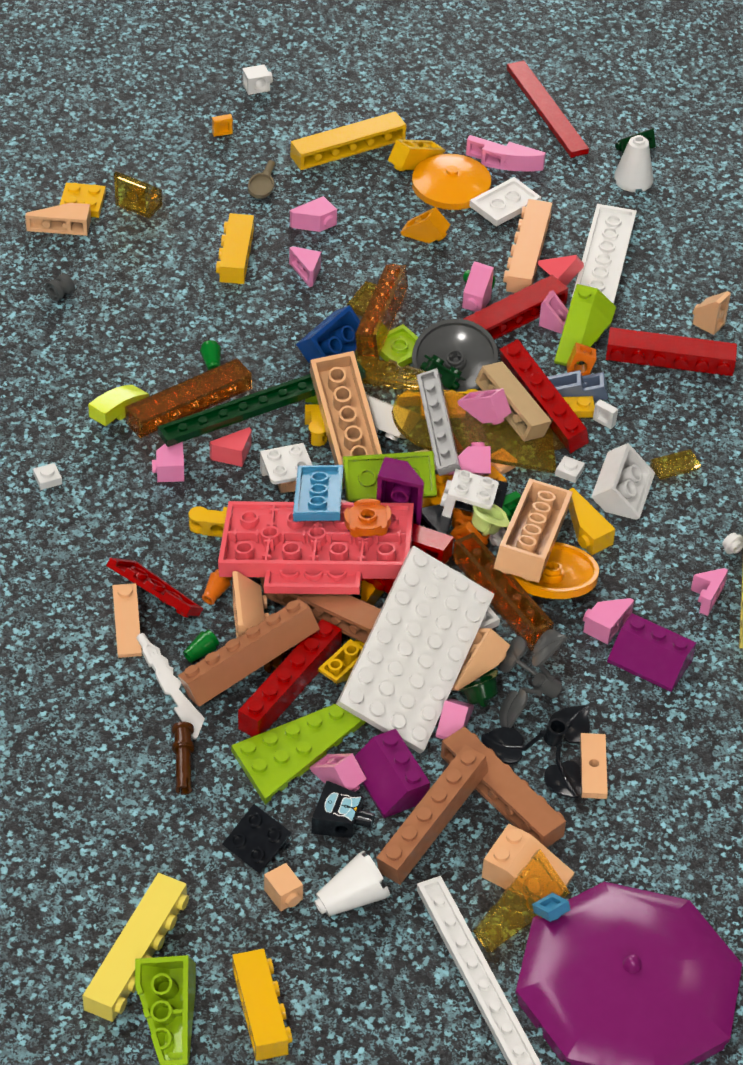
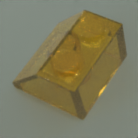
M116 171L114 173L115 205L150 219L162 206V189Z

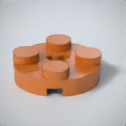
M377 499L358 500L354 502L353 507L345 509V526L353 537L383 536L387 533L388 527L392 522L391 509L387 504L386 507L381 505Z

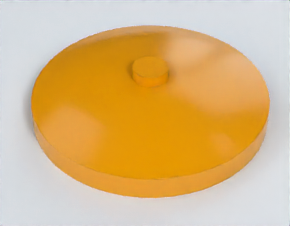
M439 154L424 159L415 167L412 174V188L422 201L431 206L447 210H461L471 208L469 206L471 199L491 189V175L483 164L473 158L459 154Z
M555 542L539 583L527 581L522 577L512 574H506V576L514 586L528 594L549 599H570L585 595L594 589L598 582L599 566L595 559L582 549L569 544Z

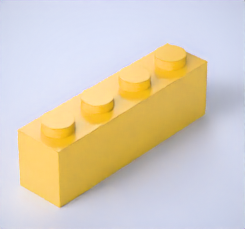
M230 213L228 221L224 222V234H222L221 247L223 248H219L218 257L221 261L216 263V273L220 276V282L245 283L254 234V215Z
M264 949L233 954L232 970L255 1060L260 1061L288 1055V1044L292 1043V1034L290 1027H285L283 1020H286L284 1004L278 1003L277 997H280L277 980L273 981L271 974H274L272 959L266 958Z

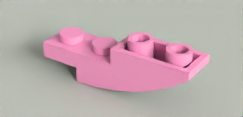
M470 135L466 146V155L481 159V164L487 167L521 172L542 171L544 169L546 153L509 142L505 146Z

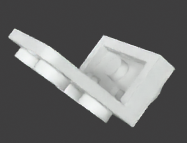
M304 443L260 451L262 476L268 475L272 484L296 481L298 466L312 465Z
M455 469L452 481L447 480L440 506H444L442 516L451 518L456 500L487 510L492 509L499 482L490 477H483L466 470Z

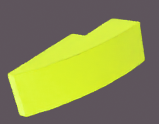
M134 385L116 387L88 404L89 417L104 426H107L116 418L121 421L148 399L149 394Z

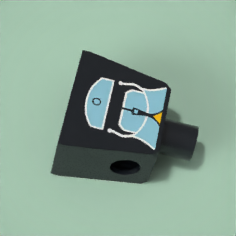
M326 781L312 816L311 833L352 838L357 825L372 828L375 814L363 811L364 797L361 794Z

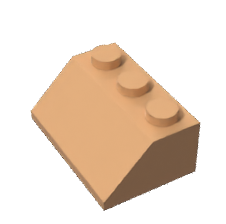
M233 571V611L237 638L244 634L248 628L266 620L269 613H264V609H267V596L262 595L261 585L238 571Z

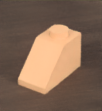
M726 291L708 297L701 304H697L693 310V325L712 335L718 332L725 325L731 293Z

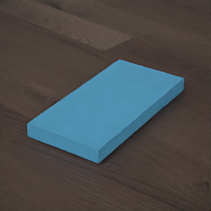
M343 465L298 466L293 521H340L344 475Z

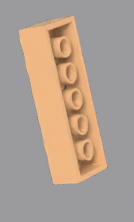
M354 351L310 360V374L335 465H343V456L382 454ZM343 475V489H345V485H344V475Z
M529 478L500 543L493 569L500 570L505 574L522 577L527 581L539 583L566 517L573 491Z

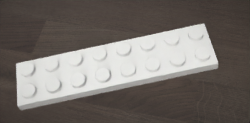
M597 204L582 258L584 267L578 273L575 288L577 284L598 288L614 304L636 218V210Z

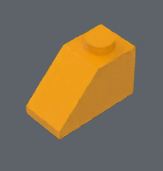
M434 207L407 221L400 233L402 236L429 244L435 240L441 241L447 235L446 231L451 224Z

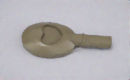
M269 160L262 173H257L250 178L248 192L252 197L262 199L272 193L274 179L271 173L275 166L274 161Z

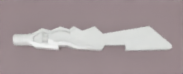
M144 633L139 634L136 639L141 645L142 654L148 666L152 667L155 671L156 679L164 694L171 695L178 706L174 710L182 722H189L194 726L192 739H197L205 718L179 690L182 683L173 675V667L169 666L168 659L161 655L160 648L151 644Z

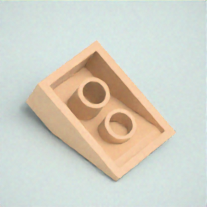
M508 824L483 860L482 878L531 903H535L551 893L561 896L575 872L534 836Z

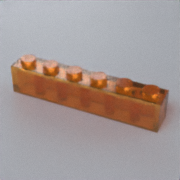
M385 265L355 333L358 356L379 357L408 288L406 265Z
M238 358L126 406V423L139 438L158 431L157 426L201 412L251 390L252 373Z
M474 532L454 541L453 561L470 580L494 593L491 605L517 635L526 640L527 646L533 651L540 636L545 631L553 629L554 623L511 574H505L500 570L493 569L496 557Z

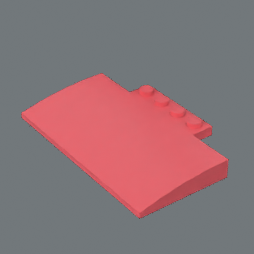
M229 501L218 559L219 577H232L233 571H238L246 577H265L264 593L360 595L361 579H396L410 548H412L414 503H381L385 507L387 504L391 509L392 522L388 527L387 533L383 536L353 537L345 526L344 512L347 507L349 509L353 507L354 502H342L340 521H293L294 502Z

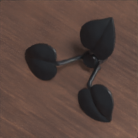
M586 705L572 706L555 712L551 716L546 730H541L526 745H523L522 735L513 728L500 727L489 733L482 734V743L487 748L492 749L504 764L518 763L522 758V751H526L538 740L544 738L549 746H556L555 762L557 764L550 765L545 770V784L551 791L562 796L578 798L581 795L580 766L571 760L561 763L560 755L563 739L568 743H580L581 733L590 732L588 708Z

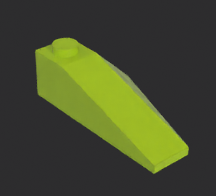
M580 284L576 285L554 360L555 364L567 366L568 359L576 342L591 347L594 342L600 339V335L604 330L611 326L616 306L598 288Z
M189 955L135 959V988L141 1000L142 1010L148 1022L160 1065H189L196 992V963Z

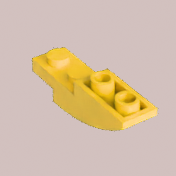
M350 639L318 668V671L336 684L347 681L365 643Z

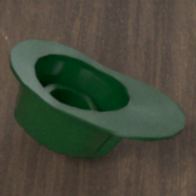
M492 669L460 689L459 692L462 691L470 704L480 703L483 708L488 706L489 700L498 694L496 683L498 670Z

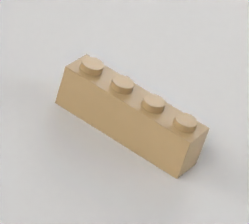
M502 361L482 366L476 378V384L482 391L503 388L512 412L505 419L525 442L544 437L552 422L551 419Z

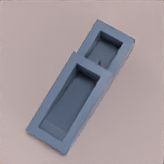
M581 370L548 376V379L562 397L593 396L594 401L608 399V386L604 372L582 376Z

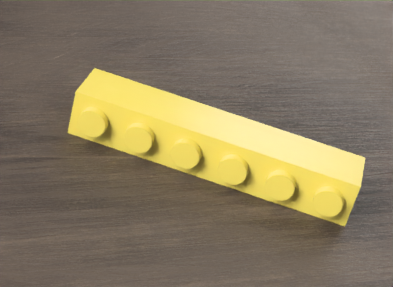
M161 873L156 875L82 995L84 1011L111 1022L115 1020L118 1013H123L127 1005L128 996L131 992L134 993L136 991L135 959L153 958L152 956L155 951H160L167 931H171L174 928L179 911H183L188 904L189 896L187 895L186 883Z

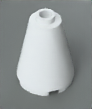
M641 135L629 139L614 173L616 185L623 190L635 192L636 189H642V191H646L653 184L649 141Z
M362 851L316 893L318 899L314 903L321 914L326 913L330 917L386 899L390 896V892L387 886L382 888L380 883L384 879L371 857L369 855L366 856V852Z

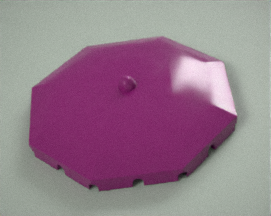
M604 881L569 899L571 910L561 915L560 918L549 922L538 915L533 917L515 993L518 997L519 1006L536 1029L542 1028L543 1038L561 1062L566 1060L571 1065H690L694 1061L697 1065L724 1050L725 1045L730 1041L742 963L690 900Z

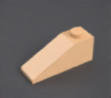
M67 203L27 212L25 214L26 229L31 232L87 236L91 223L90 204Z
M136 583L112 585L118 658L142 656L141 645L136 639L140 634Z
M479 628L452 690L459 691L498 666L505 659L510 644L491 628Z

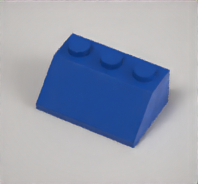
M348 305L334 311L296 345L307 362L310 363L312 359L354 351L356 355L370 343L372 338L351 306Z

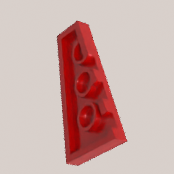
M110 558L106 564L110 569L158 597L161 602L176 608V612L181 616L187 618L189 616H200L203 610L201 606L137 561Z

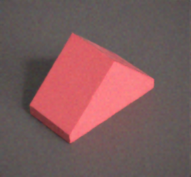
M577 255L538 261V265L548 276L554 275L566 286L584 267V263Z
M248 427L210 441L211 460L242 467L251 448V428Z

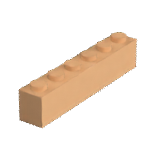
M528 199L527 206L522 208L521 218L523 219H519L518 229L514 238L515 244H512L510 256L512 257L508 258L507 269L509 271L505 270L503 282L507 283V292L516 293L534 283L538 261L541 257L551 219V202Z

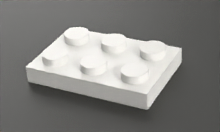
M513 177L471 199L469 206L497 227L521 214L523 206H527L528 199L541 201V196Z

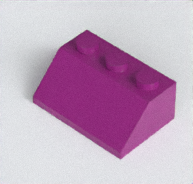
M385 457L378 474L376 499L380 503H414L413 523L421 526L424 481L407 461Z
M632 613L622 626L607 662L672 692L693 661L696 642Z
M396 729L374 736L354 756L366 777L362 784L383 818L417 806L430 790L428 778Z

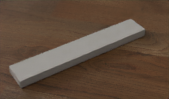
M435 368L418 374L417 380L436 469L439 476L455 471V469H461L440 373Z

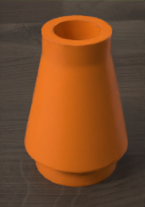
M216 569L209 576L202 600L209 605H214L216 600L231 586L230 581L232 578L219 577V569Z

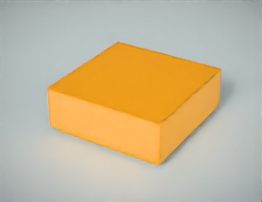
M231 114L212 117V133L214 137L233 134V118Z

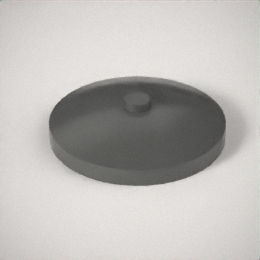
M447 319L431 325L418 337L412 352V364L416 378L418 374L422 373L420 369L421 364L424 361L427 363L429 360L424 357L425 355L430 357L436 355L445 361L443 365L447 368L453 366L462 372L461 376L466 381L459 380L460 387L456 392H463L469 389L482 391L475 382L482 366L498 362V349L491 334L479 324L464 319ZM443 386L444 392L449 390L448 388Z

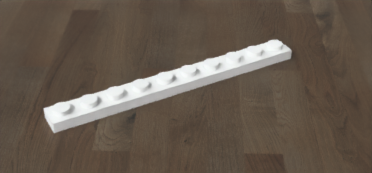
M438 876L417 883L416 890L508 1065H542L442 877Z

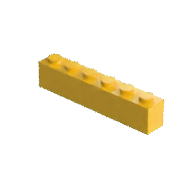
M395 111L291 141L290 157L300 170H304L394 144L396 139H406V123Z

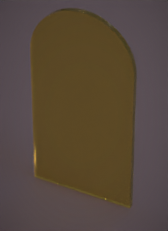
M419 387L408 389L402 392L393 404L391 411L393 421L405 438L421 448L433 451ZM443 389L458 456L468 446H471L472 442H485V446H491V462L555 474L556 462L553 433L550 426L544 437L524 442L506 419L497 425H492V423L482 424L458 405L457 401L467 394Z

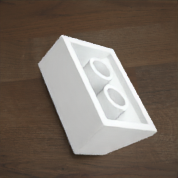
M366 394L376 433L379 430L386 432L385 437L395 441L398 440V437L406 439L420 421L419 415Z
M627 443L608 451L591 497L607 513L635 520L640 519L655 472Z

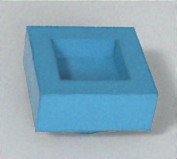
M551 893L532 904L534 913L549 922L560 918L561 915L571 910L569 901L555 893Z

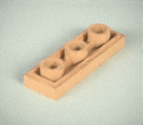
M581 733V797L607 799L606 734Z

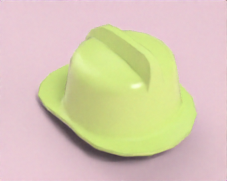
M493 504L490 510L473 505L472 524L481 532L482 536L496 534L502 527H508L510 522L507 515L497 505Z

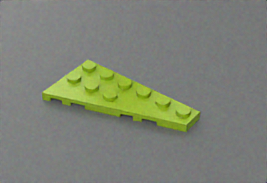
M333 704L231 745V752L266 805L271 801L274 794L278 791L282 792L288 787V783L296 776L300 777L310 769V766L326 756L329 749L333 746L337 747L343 742L345 736L350 732H355L366 722L338 705Z

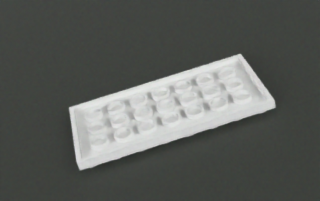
M415 546L410 548L336 705L384 733L396 729L405 744L421 754L432 735L442 712L444 702L449 697L494 593Z

